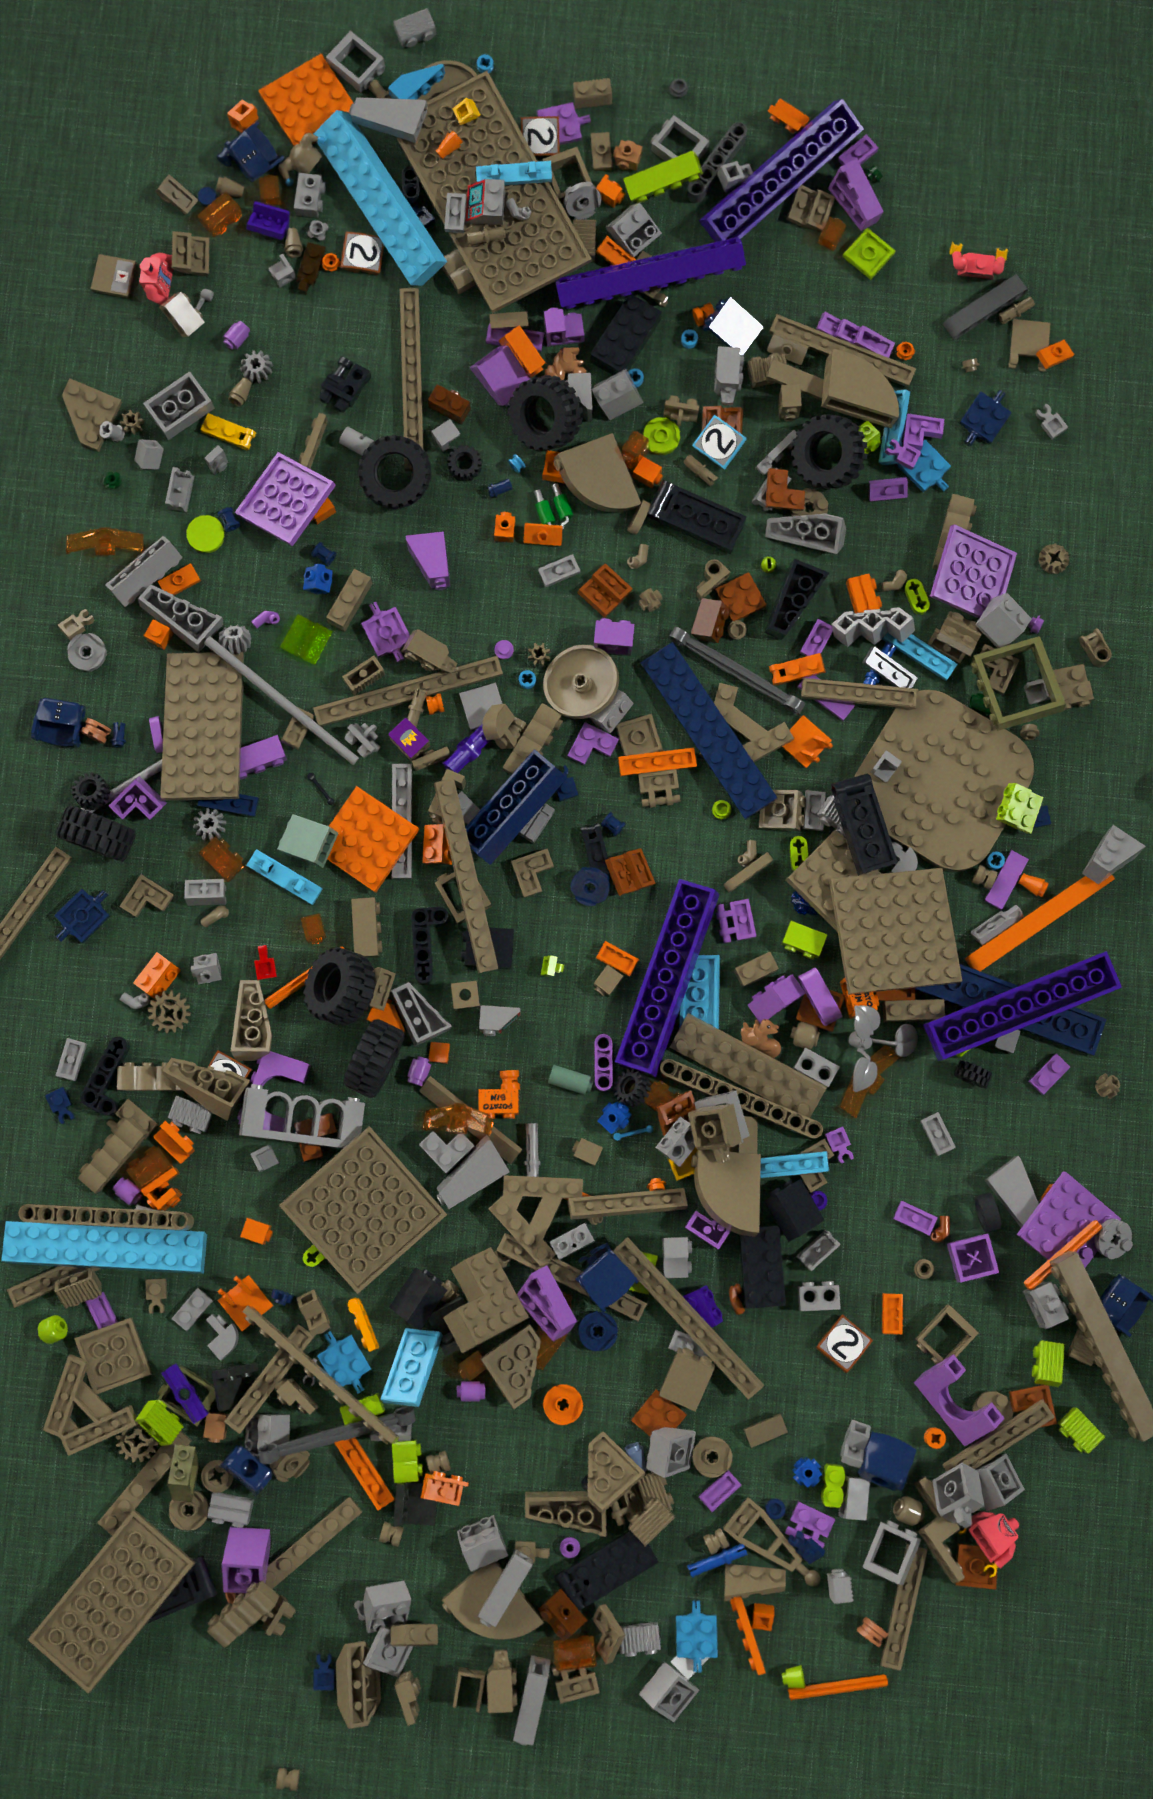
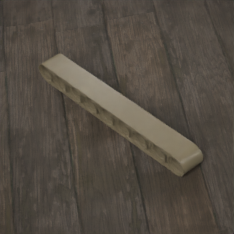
M666 1059L660 1065V1073L665 1078L708 1096L718 1095L717 1090L720 1086L726 1087L728 1092L736 1090L737 1094H743L746 1097L745 1104L741 1105L743 1111L804 1137L816 1139L823 1133L821 1123L677 1061ZM667 1063L672 1064L674 1067V1071L671 1074H667L663 1070V1066ZM689 1071L692 1074V1079L684 1081L681 1078L682 1072ZM701 1079L709 1080L710 1087L708 1089L700 1087L699 1082ZM755 1102L763 1103L764 1110L762 1112L755 1111ZM774 1109L782 1112L780 1120H775L772 1117ZM792 1117L799 1118V1127L791 1126L790 1119ZM813 1124L818 1127L817 1135L809 1133L808 1128L810 1125Z
M26 1204L19 1209L20 1219L31 1223L183 1231L191 1229L194 1224V1218L190 1213L177 1211ZM30 1209L33 1210V1216L31 1218L28 1217V1212ZM49 1210L52 1211V1217L50 1219L47 1218V1212ZM67 1211L71 1212V1218L69 1220H67L65 1216ZM86 1212L90 1213V1219L88 1221H85L84 1219ZM107 1212L109 1220L104 1222L103 1216ZM126 1213L128 1221L123 1223L122 1217ZM146 1214L147 1222L142 1224L141 1218ZM165 1215L166 1223L161 1225L160 1219ZM182 1216H184L186 1219V1222L183 1226L179 1224V1220Z

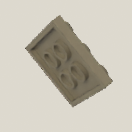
M132 1317L74 1338L81 1359L89 1362L86 1373L92 1390L96 1394L152 1374Z

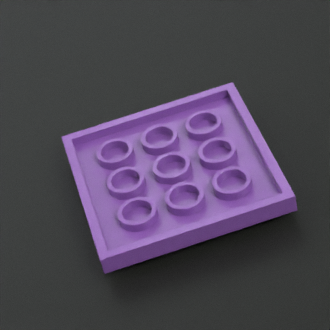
M278 452L235 511V514L293 547L336 484Z
M955 524L951 525L930 597L980 618L992 598L1006 593L1017 553Z
M1063 1171L1017 1235L1045 1259L1049 1260L1093 1220H1097L1102 1224L1109 1219L1121 1220V1218L1073 1177ZM1096 1234L1076 1251L1085 1268L1097 1253L1095 1247Z

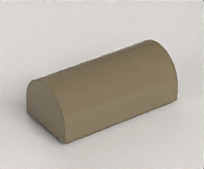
M936 628L928 645L941 654L961 663L965 653L936 639L940 631Z

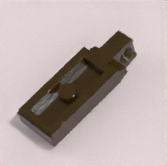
M310 242L307 243L297 274L300 294L306 295L309 285L313 286L316 284L322 259L326 253V247Z

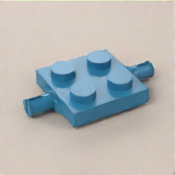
M926 440L923 441L921 454L912 470L899 463L897 465L922 492H925L930 486L935 484L943 492L949 487L941 478L951 468V465Z
M330 1331L328 1334L331 1340L327 1333L324 1335L330 1346L318 1354L317 1357L326 1372L342 1387L352 1384L357 1394H359V1388L361 1391L365 1390L359 1379L371 1368L352 1335L343 1340L336 1341Z
M692 1600V1613L676 1615L677 1658L692 1659L694 1663L693 1672H697V1664L698 1672H702V1659L718 1657L717 1615L700 1613V1600H697V1609L696 1600Z

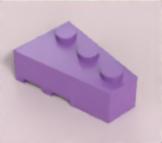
M857 158L841 166L828 189L860 231H863L877 223L884 211Z
M547 1265L533 1272L517 1293L523 1307L552 1341L569 1333L577 1322Z

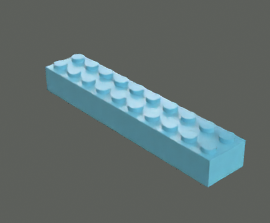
M336 110L313 135L325 138V142L323 144L318 143V145L410 285L423 286L447 263V260L358 125L352 122L349 112Z
M6 1221L1 1261L6 1264L204 1274L207 1234L199 1231Z

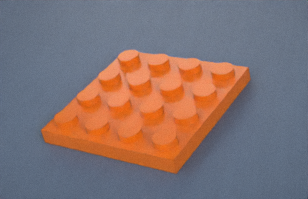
M322 54L258 90L259 95L293 147L300 143L304 134H314L336 110L349 112L350 106L353 103Z
M356 786L329 825V827L338 832V835L327 860L374 892H377L420 829Z

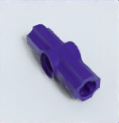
M483 724L469 737L459 742L454 753L443 763L446 769L459 773L468 762L474 761L481 754V749L490 741L484 736Z
M177 1363L161 1373L175 1394V1399L182 1405L193 1424L209 1414L197 1396L194 1386L189 1383ZM181 1389H188L190 1397L183 1398L180 1394Z

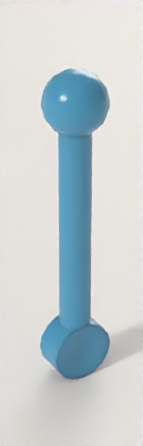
M648 1125L644 1129H639L622 1134L615 1133L613 1138L616 1141H618L622 1137H627L644 1132L651 1133L653 1132L654 1128L653 1126Z

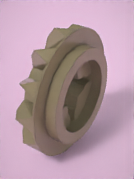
M1056 543L1047 545L1039 554L1040 566L1044 571L1051 574H1058L1064 571L1070 560L1068 552L1064 547ZM1058 553L1057 559L1059 562L1054 561V563L1049 564L1052 559L1050 555L1054 556Z
M222 1460L211 1461L203 1468L201 1474L202 1483L211 1492H223L232 1484L234 1477L224 1468H219L223 1462ZM215 1470H217L218 1473L225 1472V1474H223V1476L221 1477V1483L218 1481V1479L210 1480L211 1478H213L212 1476L215 1475Z

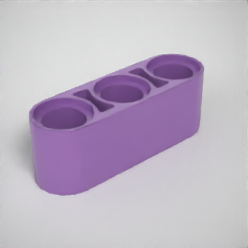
M816 968L798 976L802 988L824 1026L842 1018L841 1011Z
M606 1034L597 1036L594 1044L595 1087L601 1092L608 1091L613 1082L612 1039ZM602 1038L609 1042V1046L605 1049L598 1046V1041ZM606 1058L609 1061L608 1067H599L598 1060ZM602 1077L609 1080V1085L606 1088H601L598 1085V1080Z

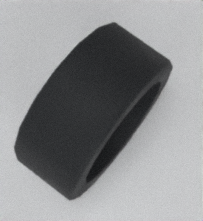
M986 1193L975 1196L976 1212L984 1232L1000 1229V1214L993 1195Z

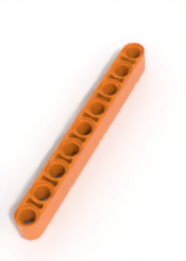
M1111 875L1100 884H1097L1087 876H1084L967 956L965 961L970 968L982 971L1112 882L1115 877Z

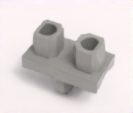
M356 723L354 725L350 724L347 728L349 731L344 739L351 745H354L359 740L362 745L357 751L362 757H367L372 752H377L381 748L374 741L378 738V735L375 733L377 727L374 724L369 727L364 723L360 727Z

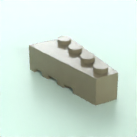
M587 1491L525 1492V1518L549 1524H558L562 1527H570L606 1537V1510L601 1514L587 1500Z

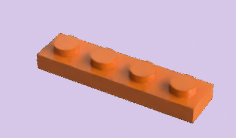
M694 748L618 757L620 777L697 767Z
M356 1437L335 1442L338 1450L378 1511L395 1500V1497Z
M741 1596L733 1597L730 1603L733 1612H738L739 1618L736 1619L739 1631L743 1630L746 1637L742 1641L745 1650H750L752 1658L748 1659L752 1671L756 1670L758 1675L764 1674L766 1672Z

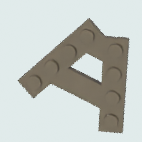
M719 683L714 704L728 725L750 741L744 744L743 747L753 762L794 740L785 722L767 731L734 707L738 687Z
M504 1175L503 1196L489 1210L542 1268L556 1255L543 1240L562 1198L582 1197L583 1179ZM523 1196L542 1197L529 1225L517 1211Z
M72 1354L67 1358L43 1428L44 1431L61 1438L68 1456L138 1425V1422L135 1421L137 1417L132 1405L114 1413L83 1381L89 1362ZM75 1403L94 1421L93 1423L80 1428L70 1418Z

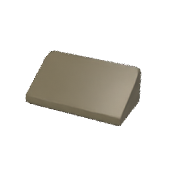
M781 1414L743 1429L751 1448L788 1433Z

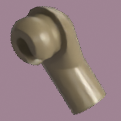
M640 544L638 555L628 558L627 564L630 568L637 569L647 562L648 545Z
M898 570L893 581L882 582L883 592L901 589L907 581L905 571Z
M756 840L747 841V851L738 857V863L744 867L749 866L757 858Z
M223 905L217 906L211 913L201 919V924L204 927H208L220 918H226L229 915V910Z

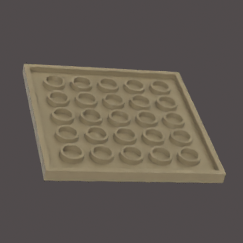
M942 868L829 880L848 995L962 982Z
M370 1126L279 1204L282 1210L357 1294L447 1215Z

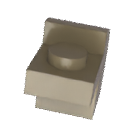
M506 704L492 705L483 719L485 738L487 740L494 739L500 749L514 748L518 743L508 729L515 717Z
M315 1289L297 1297L299 1309L306 1319L312 1337L330 1328L329 1317Z

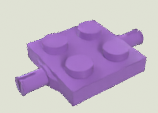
M573 102L537 110L538 117L559 116V145L581 141L580 125L591 123L589 115L578 117Z
M377 602L371 603L369 606L374 615L361 624L377 657L380 658L386 654L393 653L397 663L403 661L405 658L400 649L406 644L410 635L397 608L394 607L387 611H380Z

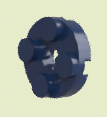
M582 867L574 875L571 882V891L576 896L575 899L586 906H594L601 901L603 902L610 890L608 875L597 868ZM592 883L595 888L588 890V886L585 884Z
M595 1311L587 1314L581 1320L578 1333L580 1341L586 1348L592 1351H604L615 1343L618 1329L612 1316L605 1312ZM595 1326L597 1328L600 1326L603 1327L602 1336L597 1335L595 1337L593 1335L595 1332L593 1328Z

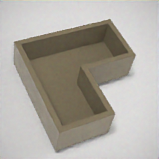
M491 1247L463 1260L451 1268L469 1303L457 1308L443 1318L462 1353L529 1318Z

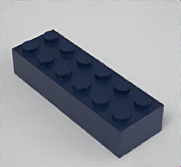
M534 749L465 827L470 848L491 865L567 777Z

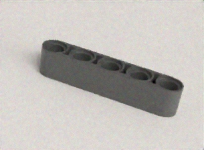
M737 122L730 127L702 165L703 175L699 176V180L689 183L688 199L690 202L700 203L719 179L717 176L719 168L730 163L744 145L747 128L743 123ZM735 133H741L742 135L736 136ZM730 147L731 150H725L724 148ZM719 161L721 164L716 165L713 162ZM708 175L711 178L704 179L703 176ZM693 190H699L700 192H699V193H693L692 191H693Z
M1016 274L948 318L943 323V326L953 340H956L1022 297L1028 291V288Z

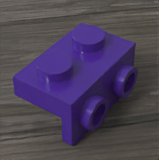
M255 201L253 213L247 222V230L282 240L289 227L290 212Z
M707 1285L683 1296L711 1328L723 1322L722 1313L717 1308L713 1293L708 1289Z

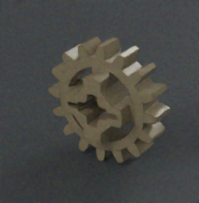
M173 990L170 991L169 995L163 991L162 997L157 994L155 995L157 1001H150L153 1007L148 1008V1012L152 1013L148 1018L154 1019L152 1026L159 1025L158 1031L165 1028L166 1033L169 1032V1029H172L175 1033L176 1027L183 1029L182 1023H188L189 1020L185 1017L191 1015V1012L186 1011L190 1008V1004H184L187 998L180 999L181 993L175 996L173 995ZM167 999H171V1000H175V1002H174V1003H170V1002H167L166 1000H167ZM159 1005L161 1013L157 1016L156 1008ZM182 1007L183 1014L179 1018L177 1011ZM166 1008H168L169 1010L173 1009L172 1016L171 1014H165ZM171 1021L173 1024H165L163 1022Z
M138 1424L134 1426L136 1429L133 1434H127L131 1429L129 1428L121 1432V1435L116 1436L120 1440L116 1447L122 1448L119 1454L125 1453L126 1460L132 1457V1462H136L137 1458H139L140 1462H143L144 1456L150 1459L152 1457L150 1452L156 1453L157 1449L154 1446L159 1445L151 1435L148 1437L143 1427ZM139 1435V1439L145 1442H141L137 1445V1441H134V1439L132 1438H135ZM126 1443L131 1447V1451L127 1448ZM143 1446H149L144 1453H140Z

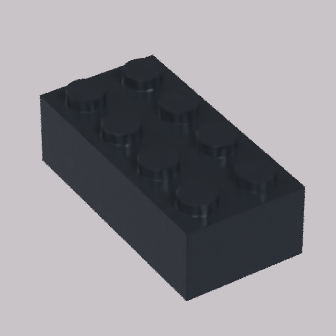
M633 294L628 295L592 351L590 362L611 375H615L625 369L629 371L661 321L662 311Z
M759 1227V1233L755 1237L739 1234L744 1308L786 1306L780 1227Z

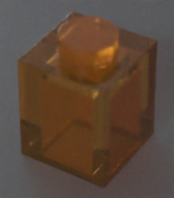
M266 175L259 178L262 203L270 206L282 205L278 177Z
M829 217L820 234L818 243L835 251L845 232L846 224L838 218Z
M320 913L301 918L305 938L308 943L311 942L312 945L323 942V939L327 938Z
M479 1350L458 1364L460 1367L458 1372L464 1380L468 1378L471 1381L486 1370L480 1360L483 1356Z

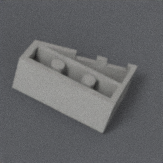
M1112 825L1101 839L1082 874L1100 884L1113 875L1114 872L1123 868L1130 861H1133L1146 846Z
M409 982L391 990L389 995L414 1046L422 1044L451 1029L452 1026L441 1017L439 1012Z

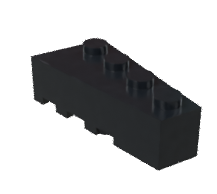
M794 559L788 567L764 633L782 640L827 578L829 572Z

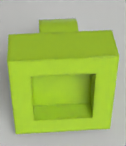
M544 956L541 969L542 976L550 977L554 976L555 972L563 973L564 965L557 963L556 956Z

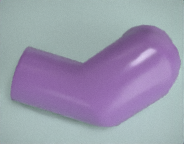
M263 611L251 622L256 628H259L263 623L277 624L280 621V616L276 612Z

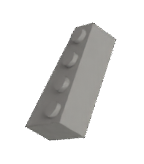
M150 585L138 598L141 608L160 623L169 627L174 634L197 652H200L205 646L204 642L209 636L213 637L223 626V618L221 616L214 615L204 608L196 607L184 599L181 600L174 597L173 594L153 585Z

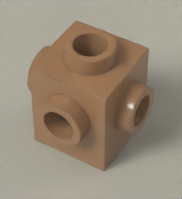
M621 140L619 147H615L613 157L616 158L615 165L624 170L637 171L642 156V146L636 145L633 141Z

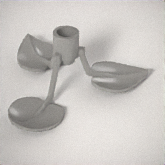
M865 1005L854 1006L855 1031L849 1036L850 1046L856 1047L857 1052L865 1056V1058H859L854 1068V1092L870 1087L876 1080L877 1065L875 1062L870 1061L871 1057L864 1051L871 1047L872 1042L896 1045L895 1052L901 1057L910 1055L915 1050L918 1042V1033L909 1024L901 1025L895 1035L896 1041L870 1038L874 1034L873 1031L880 1025V1015L876 1009Z

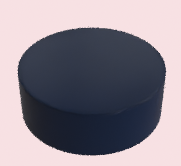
M204 187L199 191L198 199L200 204L204 207H212L216 204L217 194L213 188Z
M770 1499L765 1505V1512L771 1519H780L785 1514V1505L780 1499Z

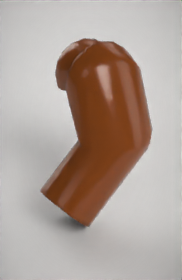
M940 1216V1226L930 1235L931 1240L936 1243L942 1242L950 1234L949 1216Z
M735 1284V1286L729 1288L730 1303L737 1315L745 1312L738 1297L739 1294L743 1293L740 1284Z

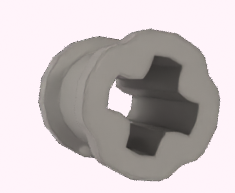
M109 421L103 422L99 429L100 435L103 438H111L115 442L121 441L125 435L123 426H115Z

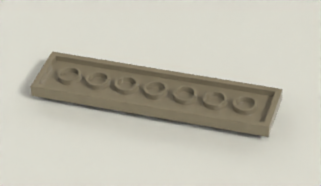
M689 1013L670 1048L771 1102L809 1118L827 1088L823 1084Z

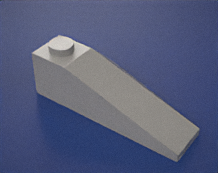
M829 514L768 518L765 537L838 554L844 546L846 525L844 518Z

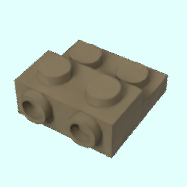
M950 611L936 639L971 656L982 631L975 625L977 622L969 621L961 614Z
M1084 664L1053 670L1066 703L1064 711L1071 709V706L1078 705V707L1090 705L1094 697L1090 681L1087 680Z
M773 790L777 800L760 810L759 828L800 831V827L804 826L805 820L804 815H801L802 807H805L806 804L805 796L799 790Z
M285 1378L275 1386L276 1392L279 1394L277 1398L284 1405L288 1404L291 1406L297 1401L299 1403L297 1407L304 1414L308 1413L309 1415L319 1407L293 1378L288 1380Z
M406 1671L399 1674L400 1677L396 1680L395 1689L407 1725L409 1726L416 1723L417 1716H419L418 1712H420L417 1697L421 1686L418 1677L414 1678L411 1671Z

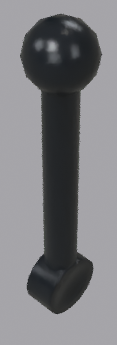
M309 773L307 778L313 781L327 799V803L333 805L335 800L330 798L318 783L314 773Z

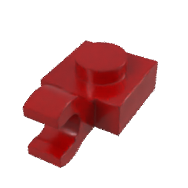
M266 945L258 946L260 960L254 961L257 980L277 977L275 959L268 958Z

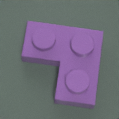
M907 413L903 445L906 443L921 451L924 436L941 439L944 419Z
M585 722L567 757L583 765L586 764L593 749L611 757L619 739Z

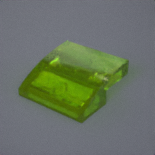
M297 614L279 648L315 665L333 631Z

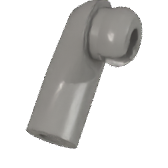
M513 198L505 202L513 218L527 220L530 217L531 209L529 207L518 208Z
M123 993L120 1001L132 1009H139L148 1005L149 996L146 993H141L140 996L133 998L129 994Z

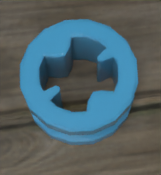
M481 55L477 59L478 71L480 73L488 71V73L492 72L493 59L489 55ZM482 62L488 63V67L482 66Z
M690 329L684 331L681 337L683 347L687 349L694 348L698 342V334ZM686 336L689 338L692 336L693 342H686Z
M636 368L629 370L630 377L636 374L637 378H640V380L637 379V382L633 381L635 387L641 386L644 377L642 371Z
M516 454L513 455V459H508L509 465L517 473H520L521 468L524 469L526 467Z
M529 670L521 672L519 675L521 687L524 689L534 687L536 683L535 674ZM524 676H526V677L531 676V677H532V678H531V681H532V682H531V683H529V682L523 683V681H524V678H523V677H524Z
M992 852L986 859L987 866L992 870L1000 869L1005 863V858L1000 852ZM992 856L1000 859L998 866H996V863L994 865L991 863L993 860Z

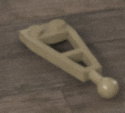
M747 1497L723 1526V1529L739 1543L744 1544L746 1547L791 1572L796 1569L805 1577L807 1585L811 1587L817 1586L821 1580L820 1574L815 1570L807 1569L800 1563L803 1559L792 1545L789 1544L788 1540L766 1512ZM759 1516L764 1519L777 1536L767 1550L743 1537ZM782 1543L794 1557L791 1563L774 1555V1552Z

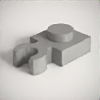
M1045 404L1043 408L1046 413L1043 414L1038 409L1035 414L1039 419L1044 420L1041 427L1052 440L1066 431L1068 426L1058 413L1052 415L1050 406Z

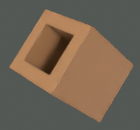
M208 1412L203 1437L208 1438L209 1442L220 1443V1439L224 1440L226 1438L228 1425L224 1421L229 1414Z

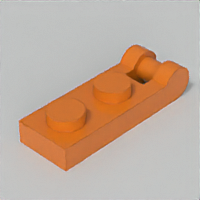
M821 653L769 666L770 673L773 674L772 683L774 686L825 673ZM785 670L786 676L781 677L780 671Z

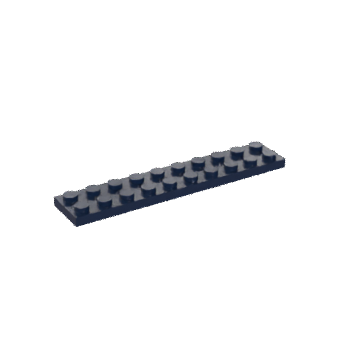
M670 643L642 661L641 665L743 818L746 820L777 800V796L674 643Z
M960 964L961 983L912 989L966 1008L1018 986ZM1073 1007L1023 1027L1021 1030L1094 1056L1107 1019Z

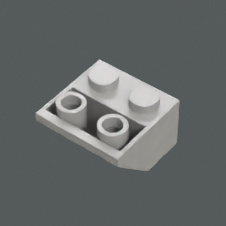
M641 203L632 204L605 227L614 241L632 257H635L662 234Z
M255 1414L246 1426L245 1448L253 1455L259 1456L258 1448L263 1445H280L289 1442L290 1415Z
M494 1515L485 1517L472 1525L464 1526L457 1531L463 1556L471 1572L508 1556Z
M405 1581L366 1587L363 1604L367 1633L378 1632L381 1625L391 1629L392 1625H404L407 1623L412 1599Z

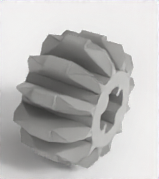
M253 350L251 356L246 353V359H241L243 365L240 367L241 372H244V378H250L252 383L255 379H257L258 383H261V378L267 380V374H272L270 368L273 364L269 361L268 355L263 356L262 351L256 354Z
M238 624L236 626L230 625L229 628H223V631L219 632V644L231 654L238 653L240 655V652H246L247 648L251 647V635L245 626L240 627Z
M206 808V814L199 811L201 818L195 817L194 820L198 824L193 825L194 829H198L196 835H202L204 841L208 836L210 841H214V835L217 838H221L218 832H225V828L221 826L227 824L225 820H222L223 814H218L216 809L211 813L209 808ZM211 821H212V823L214 824V826H213V827H212V826H209V828H208V827L206 826V823H211Z

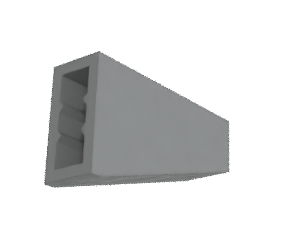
M356 98L355 103H352L350 106L349 115H351L352 122L416 143L428 111V106L425 100Z
M488 1135L481 1139L437 1187L439 1194L436 1196L442 1206L446 1204L448 1209L510 1172Z
M1015 1156L984 1181L1022 1228L1039 1203L1021 1158Z
M517 1549L514 1551L478 1614V1617L481 1618L480 1622L487 1627H491V1625L496 1627L533 1565V1559Z
M531 1655L513 1741L521 1745H533L549 1676L550 1659Z

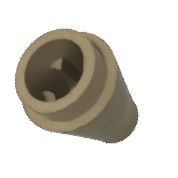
M225 176L224 178L219 177L216 192L225 196L242 197L245 186H241Z
M296 228L287 229L284 251L291 258L301 256L303 251Z
M243 377L229 392L228 400L233 405L241 407L247 400L252 382Z

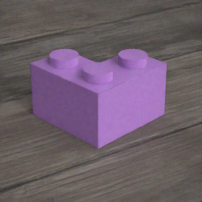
M550 308L544 311L547 347L584 342L581 314L568 313L564 316L563 309Z
M138 776L109 807L122 820L135 807L150 820L167 802L162 801L161 796Z
M793 974L787 978L783 975L764 988V993L760 991L752 996L753 1001L748 1004V1007L761 1024L763 1019H770L803 996L805 991Z
M697 1211L693 1213L684 1227L716 1249L721 1247L730 1233V1230L722 1227L714 1219L711 1221Z

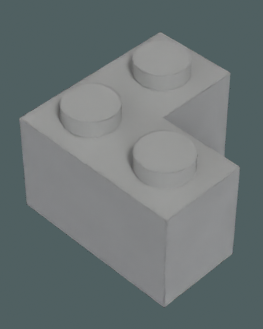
M432 1131L419 1144L446 1174L475 1147L462 1132L446 1145Z
M688 1237L662 1238L664 1277H688V1273H692L691 1261H688V1253H692V1242L688 1241Z

